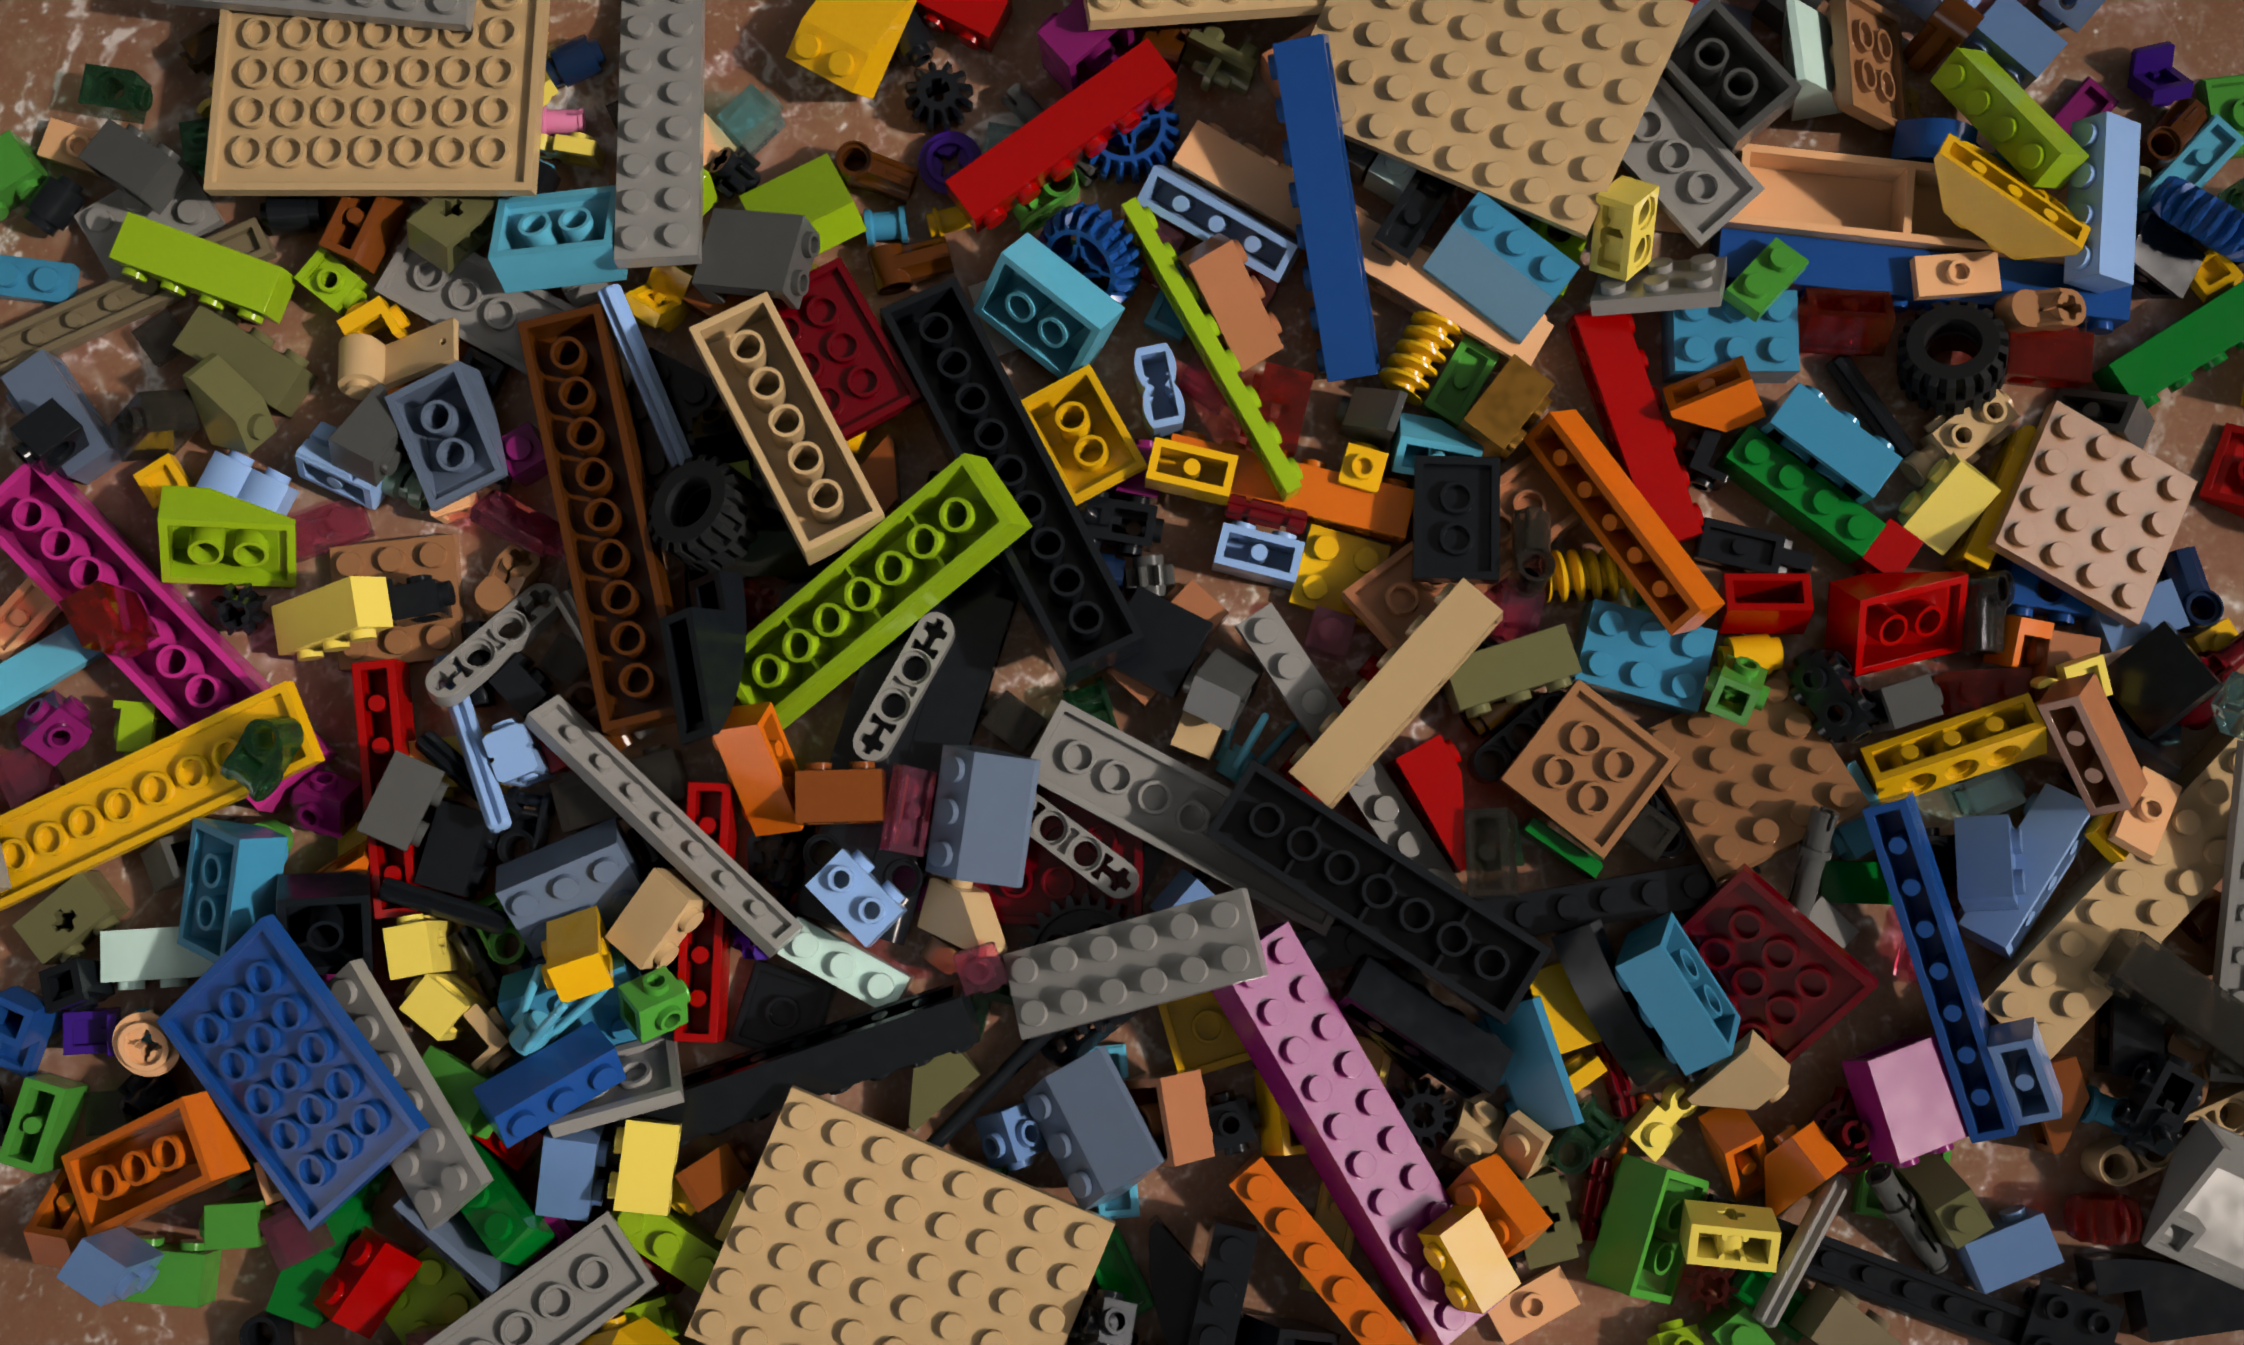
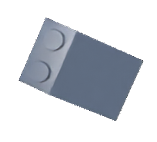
M457 360L384 397L431 511L436 512L509 476L496 409L480 370Z

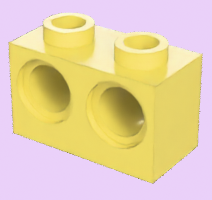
M1621 175L1611 183L1607 192L1596 194V202L1600 205V208L1593 223L1590 271L1626 282L1651 262L1659 195L1658 185Z
M426 974L425 976L417 977L408 986L404 993L407 999L398 1008L437 1041L468 1039L475 1029L465 1019L463 1014L476 1003L490 1009L491 1004L456 974Z

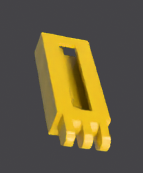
M2025 425L2004 439L1997 456L1994 457L1986 474L1988 478L1995 482L2001 492L1954 543L1944 566L1956 572L1964 571L1969 574V577L1988 570L1996 552L1986 547L2036 432L2034 426Z

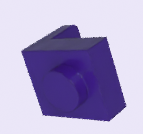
M2170 41L2135 48L2131 53L2127 87L2151 106L2164 107L2171 105L2174 101L2192 97L2194 82L2172 66L2175 45Z
M121 1007L94 1008L77 1012L64 1010L63 1055L107 1053V1057L116 1056L112 1046V1036L115 1027L122 1020Z

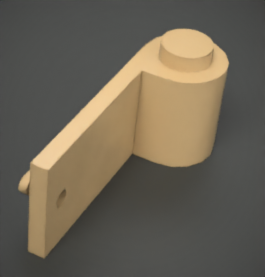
M452 317L386 345L377 338L363 333H353L344 336L338 343V389L352 399L364 400L378 383L385 386L386 390H390L435 372L457 360L459 361V321Z

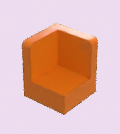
M1992 613L1982 662L2020 668L2023 662L2027 636L2052 640L2055 623Z

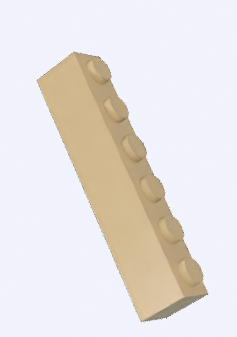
M1464 577L1456 586L1450 582L1441 590L1434 600V603L1438 606L1427 618L1421 614L1414 620L1405 632V635L1409 637L1398 650L1391 647L1381 657L1376 665L1380 669L1369 682L1362 679L1347 697L1351 703L1341 714L1336 711L1332 712L1318 730L1322 735L1312 746L1305 743L1290 759L1293 767L1288 772L1292 778L1318 801L1331 809L1336 806L1503 620V610Z

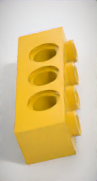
M2025 693L1860 748L1863 773L1879 799L1912 790L1914 796L2047 753V726L2030 694Z

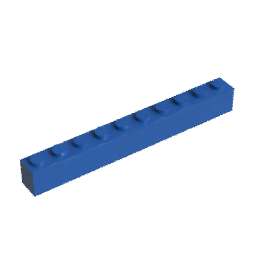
M1721 228L1710 240L1709 254H1713L1715 257L1727 256L1728 273L1724 290L1777 237L1810 261L1805 271L1787 289L1797 290V297H1800L1801 302L1807 304H1821L1829 300L1841 302V306L1846 308H1863L1867 305L1882 306V310L1885 312L1901 313L1906 312L1908 309L1921 310L1922 308L1928 312L1931 310V304L1941 302L1942 306L1949 305L1950 300H1959V305L1967 306L1970 301L1977 303L1978 310L1980 311L1988 308L1994 312L1997 299L2003 295L2022 289L2042 290L2061 287L2073 289L2082 295L2086 304V317L2081 324L2074 327L2086 328V333L2111 334L2114 329L2130 321L2132 285L2097 294L2063 283L2064 265L1998 258L2002 291L1997 295L1914 301L1909 260L1914 256L1953 253Z

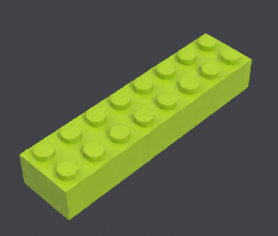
M969 453L961 454L746 635L745 659L736 695L741 704L748 705L771 701L784 730L1033 526L988 459Z

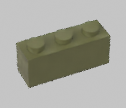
M199 304L172 345L198 362L211 353L218 354L264 397L266 404L292 418L318 379L316 375L306 369L310 362L288 348L284 354L274 350L271 347L275 340L254 327L249 334L237 326L241 319L227 310L220 311L216 309L213 312Z
M1564 623L1473 652L1443 687L1453 716L1465 712L1467 718L1470 719L1491 712L1490 704L1506 699L1507 705L1511 706L1531 699L1530 691L1546 686L1547 692L1552 693L1572 686L1570 678L1578 675L1582 670L1566 624Z

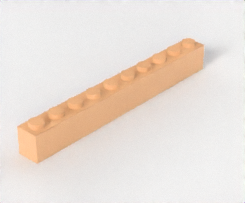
M1197 120L1174 157L1172 170L1297 239L1296 225L1302 224L1299 207L1293 208L1290 199L1289 183L1295 182L1293 168L1283 163L1276 165L1264 158L1263 152L1252 144L1244 143L1241 145L1229 138L1228 132L1215 123H1208L1207 125ZM1355 205L1369 289L1412 314L1416 311H1428L1451 320L1460 328L1462 333L1460 336L1449 334L1450 336L1459 341H1462L1463 337L1467 336L1499 355L1497 363L1505 366L1514 354L1531 366L1554 327L1553 324L1547 321L1548 318L1545 314L1522 343H1517L1422 270L1423 265L1434 249L1420 245L1407 266L1371 245L1374 236L1382 225L1371 220L1367 211Z

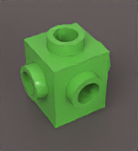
M1728 654L1722 668L1713 666L1704 689L1711 691L1705 711L1746 727L1753 709L1762 711L1771 688L1764 685L1768 670L1762 668L1753 659L1742 656L1734 657Z
M662 966L618 986L620 1018L641 1044L688 1023L687 1003L691 1001L689 989L686 983L681 978L676 979L666 966Z

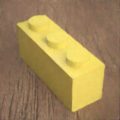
M349 576L271 606L278 655H297V661L300 662L324 658L323 652H338L350 649V642L361 643L377 639V632L394 627L386 577Z

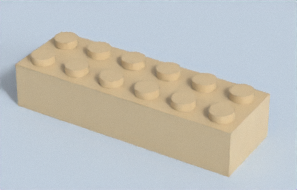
M767 291L689 327L694 346L808 566L857 543L885 519L882 508Z

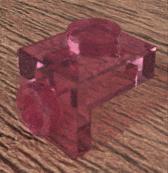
M990 941L954 953L953 960L965 996L977 992L978 994L989 993L1007 983L1008 977L1003 956H999L994 942Z

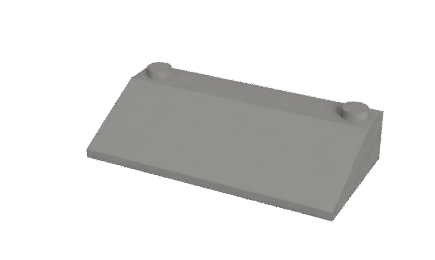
M2200 1117L2173 1152L2141 1242L2144 1247L2244 1290V1137Z

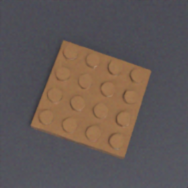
M2056 400L2047 404L1986 547L2128 628L2140 624L2198 481Z
M1783 668L1766 676L1764 685L1771 688L1762 711L1753 709L1746 727L1705 711L1708 703L1706 702L1699 706L1697 713L1691 715L1681 713L1646 729L1649 734L1681 757L1661 783L1659 789L1683 826L1688 838L1716 884L1728 879L1744 863L1752 868L1796 848L1798 842L1803 841L1811 806L1815 805L1819 808L1823 806L1839 812L1840 815L1835 827L1837 829L1863 817L1862 809L1870 805L1830 741L1823 739L1813 727L1812 721L1815 718L1807 705H1800L1791 696L1789 686L1793 683Z

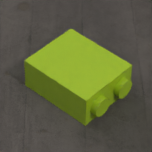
M828 153L739 196L747 211L804 215L819 233L820 250L818 254L867 231L855 202Z

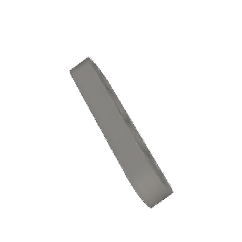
M547 583L531 585L434 666L425 679L426 689L431 700L441 707H452L461 703L518 652L523 650L552 625L561 615V611L555 603V597L559 595L556 588ZM539 600L544 603L549 600L550 606L545 608L540 605L535 608L534 602ZM530 615H531V618H532V622H531V623H529V621H528V619H527ZM509 623H517L522 626V632L511 639L500 636V629ZM485 650L491 654L488 662L483 665L473 666L467 662L469 655L474 651ZM461 666L463 672L458 673L456 667ZM442 681L448 684L453 682L455 687L452 690L445 687L440 689L438 684Z
M930 612L918 621L853 737V748L856 754L864 761L878 763L890 755L955 639V628L950 618L945 614ZM938 622L944 623L942 629L947 636L944 640L936 638L931 645V652L938 653L935 659H931L924 651L913 648L916 642H919L923 647L926 645L929 634L925 628L928 624L935 627ZM914 657L923 659L927 664L926 674L923 678L916 681L907 679L903 674L905 662ZM891 694L901 695L906 701L904 713L896 718L887 717L882 711L884 699ZM877 715L885 724L896 726L892 734L884 728L879 738L884 745L881 751L874 749L869 755L865 753L867 746L862 742V739L865 735L870 737L875 735L879 725L871 723V721Z
M1036 792L1034 810L1037 811L1039 803L1044 805L1045 809L1035 817L1030 837L1107 895L1113 898L1124 899L1135 893L1139 886L1137 869ZM1050 816L1060 818L1064 825L1062 836L1054 841L1046 840L1040 831L1042 821ZM1085 841L1093 843L1098 851L1096 861L1090 866H1081L1074 858L1076 846ZM1107 854L1113 857V861L1107 864L1110 868L1117 872H1121L1124 868L1129 871L1127 880L1131 885L1127 890L1119 887L1116 891L1112 890L1110 886L1113 880L1104 872H1101L1099 880L1092 875L1093 872L1103 865Z

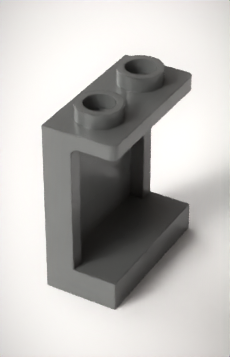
M714 208L702 246V264H697L692 284L710 303L724 304L727 294L758 296L767 291L770 298L781 299L790 309L799 310L802 298L809 289V274L813 260L820 250L819 233L804 215Z

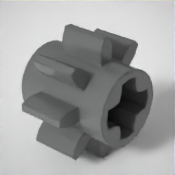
M1163 554L1132 557L1133 568L1124 569L1126 589H1135L1136 591L1138 586H1141L1160 597H1165L1167 595L1166 585H1175L1173 564L1164 565Z

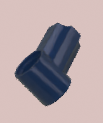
M2195 546L2169 552L2160 575L2162 581L2172 578L2190 626L2178 629L2177 631L2192 633L2218 622L2223 615V602L2219 595L2210 590ZM2191 603L2198 607L2200 619L2193 616L2190 609Z

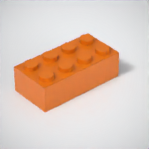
M207 1091L183 1096L61 1156L87 1236L120 1226H130L251 1169L238 1133Z

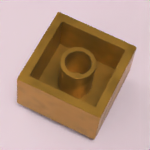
M1514 354L1456 429L1483 446L1482 457H1500L1505 462L1527 434L1521 427L1525 426L1530 430L1553 401L1546 395L1555 384Z

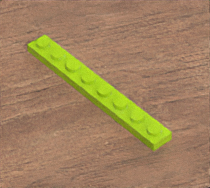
M1136 197L1121 204L1120 218L1121 220L1124 219L1123 224L1128 232H1135L1133 236L1135 245L1142 247L1140 251L1142 257L1281 499L1285 502L1298 495L1302 487L1300 480L1303 479L1300 467L1293 457L1287 459L1279 444L1283 441L1277 427L1271 420L1266 423L1258 410V408L1262 407L1258 394L1250 384L1246 387L1238 375L1241 367L1231 349L1224 351L1217 338L1220 335L1217 323L1210 313L1203 314L1196 302L1200 297L1194 283L1189 277L1183 279L1176 265L1179 264V259L1175 250L1168 241L1162 243L1155 230L1159 226L1153 212L1148 206L1142 208Z

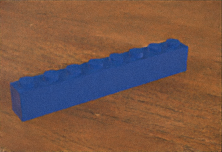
M1318 34L1273 43L1274 54L1268 55V65L1272 80H1278L1281 97L1275 98L1277 118L1279 123L1285 122L1288 139L1282 140V150L1286 166L1292 165L1295 182L1289 183V193L1293 208L1299 207L1302 224L1296 225V236L1300 250L1306 249L1308 266H1303V279L1306 290H1313L1315 307L1309 310L1310 322L1313 332L1320 333L1322 348L1316 349L1318 369L1320 373H1326L1327 382L1376 375L1381 371L1329 37L1326 34Z
M1913 790L1870 801V805L1865 806L1862 811L1971 1143L2016 1136L2019 1126H2016L1987 1048L1990 1024Z

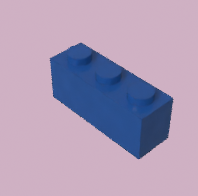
M590 1021L472 1088L485 1120L508 1149L627 1078L616 1048L595 1023Z

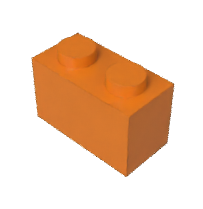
M1498 1153L1469 1165L1445 1190L1455 1205L1479 1206L1507 1258L1527 1249L1554 1223Z

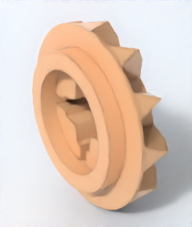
M153 1009L145 1012L134 1011L124 1017L115 1027L112 1036V1046L118 1061L130 1072L143 1077H157L169 1072L179 1062L180 1053L156 1022L161 1016L156 1015ZM148 1033L151 1034V1040L159 1044L151 1052L148 1050V1043L141 1041Z

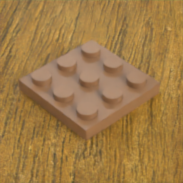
M1830 0V4L1826 9V15L1829 25L1832 27L1833 44L1830 45L1829 56L1835 68L1836 84L1832 87L1833 101L1838 110L1894 138L1897 121L1908 120L1901 18L1873 0Z
M452 533L329 547L332 583L349 576L386 577V579H394L402 584H407L406 579L409 577L432 575L433 579L441 582L450 580L456 596L455 605H451L453 618L406 627L393 623L394 627L377 632V639L361 643L350 642V649L337 652L339 671H352L351 663L393 658L409 662V665L434 662L437 656L451 653L463 643L461 624L465 623V611L457 535Z
M1577 679L1498 780L1597 858L1604 859L1681 757L1580 679Z

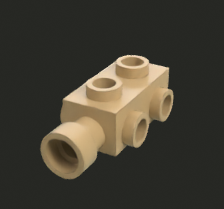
M1996 389V397L1990 402L1982 400V408L1975 411L1968 407L1964 408V414L1954 415L1953 413L1949 417L1946 413L1945 415H1937L1923 426L1928 432L1919 440L1924 448L1921 451L1914 450L1899 463L1900 469L1908 481L1915 486L1922 487L1929 481L1927 475L1931 468L1940 459L1945 458L1947 460L1953 452L1972 465L1981 457L1977 450L1986 443L1991 448L2010 435L2012 432L2008 426L2018 419L2020 415L2015 411L2010 397ZM1957 439L1965 440V443H1961Z

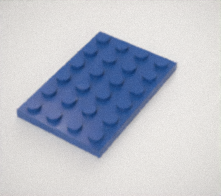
M274 914L261 917L156 1020L309 1232L328 1220L431 1127Z

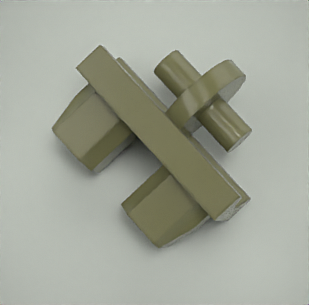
M1210 23L1206 24L1201 31L1193 28L1188 36L1181 64L1191 68L1192 72L1203 77L1200 89L1208 93L1214 83L1225 89L1229 87L1246 95L1258 64L1256 60L1259 52L1258 47L1244 41L1239 42L1236 49H1233L1223 44L1225 34L1222 29Z

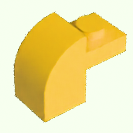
M697 264L652 267L646 284L625 294L635 320L648 327H661L669 333L678 327L690 311L683 298L692 285Z

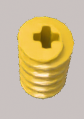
M1416 311L1413 313L1410 319L1412 325L1405 327L1402 333L1404 339L1397 341L1395 345L1396 353L1390 354L1387 359L1389 367L1382 368L1379 373L1381 382L1388 389L1401 390L1408 393L1406 402L1413 405H1421L1423 402L1414 393L1416 390L1428 392L1431 388L1422 378L1424 376L1436 378L1439 374L1430 365L1431 362L1444 364L1446 361V357L1438 351L1439 348L1452 350L1454 347V343L1447 337V334L1460 336L1462 333L1460 328L1451 320L1428 311Z
M1605 548L1600 549L1597 556L1592 549L1583 550L1581 556H1579L1575 549L1567 550L1564 558L1559 550H1552L1546 562H1544L1542 590L1545 603L1551 602L1553 591H1558L1561 601L1567 602L1570 590H1575L1578 602L1584 601L1587 590L1592 591L1594 598L1601 600L1604 589H1608L1612 601L1618 599L1620 589H1625L1628 600H1631L1634 586Z

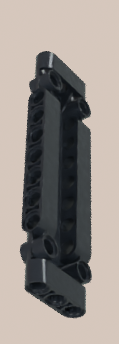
M930 471L926 484L940 472ZM997 556L926 613L940 612L949 617L955 628V639L892 752L885 760L875 763V769L882 768L886 772V823L812 825L813 829L810 838L803 847V859L786 908L787 910L846 928L805 885L824 867L818 865L814 859V851L819 844L824 842L831 843L834 847L835 855L842 848L848 849L851 853L858 849L874 864L875 868L871 873L881 884L889 880L895 885L894 876L903 867H910L916 873L915 885L910 890L900 891L906 897L901 904L907 911L879 938L904 946L921 890L925 886L927 875L925 868L943 744L972 745L1018 602V596L1005 570L996 564ZM918 621L860 667L829 762L832 763V770L849 769V762L864 761L856 754L853 748L854 734ZM938 622L935 627L928 624L925 628L929 634L926 645L923 647L919 642H916L913 648L922 650L931 659H935L938 653L931 652L930 647L936 638L944 640L947 636L942 629L944 623ZM918 657L910 658L903 666L904 676L912 681L923 678L927 671L926 662ZM897 694L887 696L882 703L883 713L891 718L901 716L906 708L905 699ZM877 715L871 721V723L879 725L873 737L865 735L862 739V742L867 746L865 753L869 755L874 749L878 751L883 749L884 745L879 738L884 728L890 734L896 728V726L885 724Z

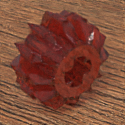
M2083 1191L2082 1193H2073L2065 1200V1210H2063L2064 1224H2066L2067 1235L2079 1242H2089L2093 1245L2105 1244L2108 1246L2116 1244L2124 1246L2127 1243L2133 1244L2140 1240L2143 1212H2141L2140 1201L2135 1198L2129 1197L2126 1194H2114V1192Z

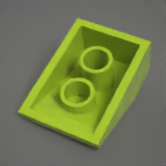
M162 485L157 517L162 583L228 585L232 583L238 586H246L248 583H251L252 586L296 588V519L211 488Z

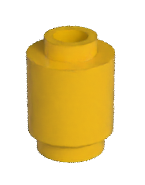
M1767 633L1725 637L1723 646H1718L1717 648L1719 668H1722L1728 654L1734 657L1742 656L1753 659L1762 668L1768 670L1767 675H1771L1773 670H1780L1783 667L1784 653L1781 640L1777 636L1770 637Z

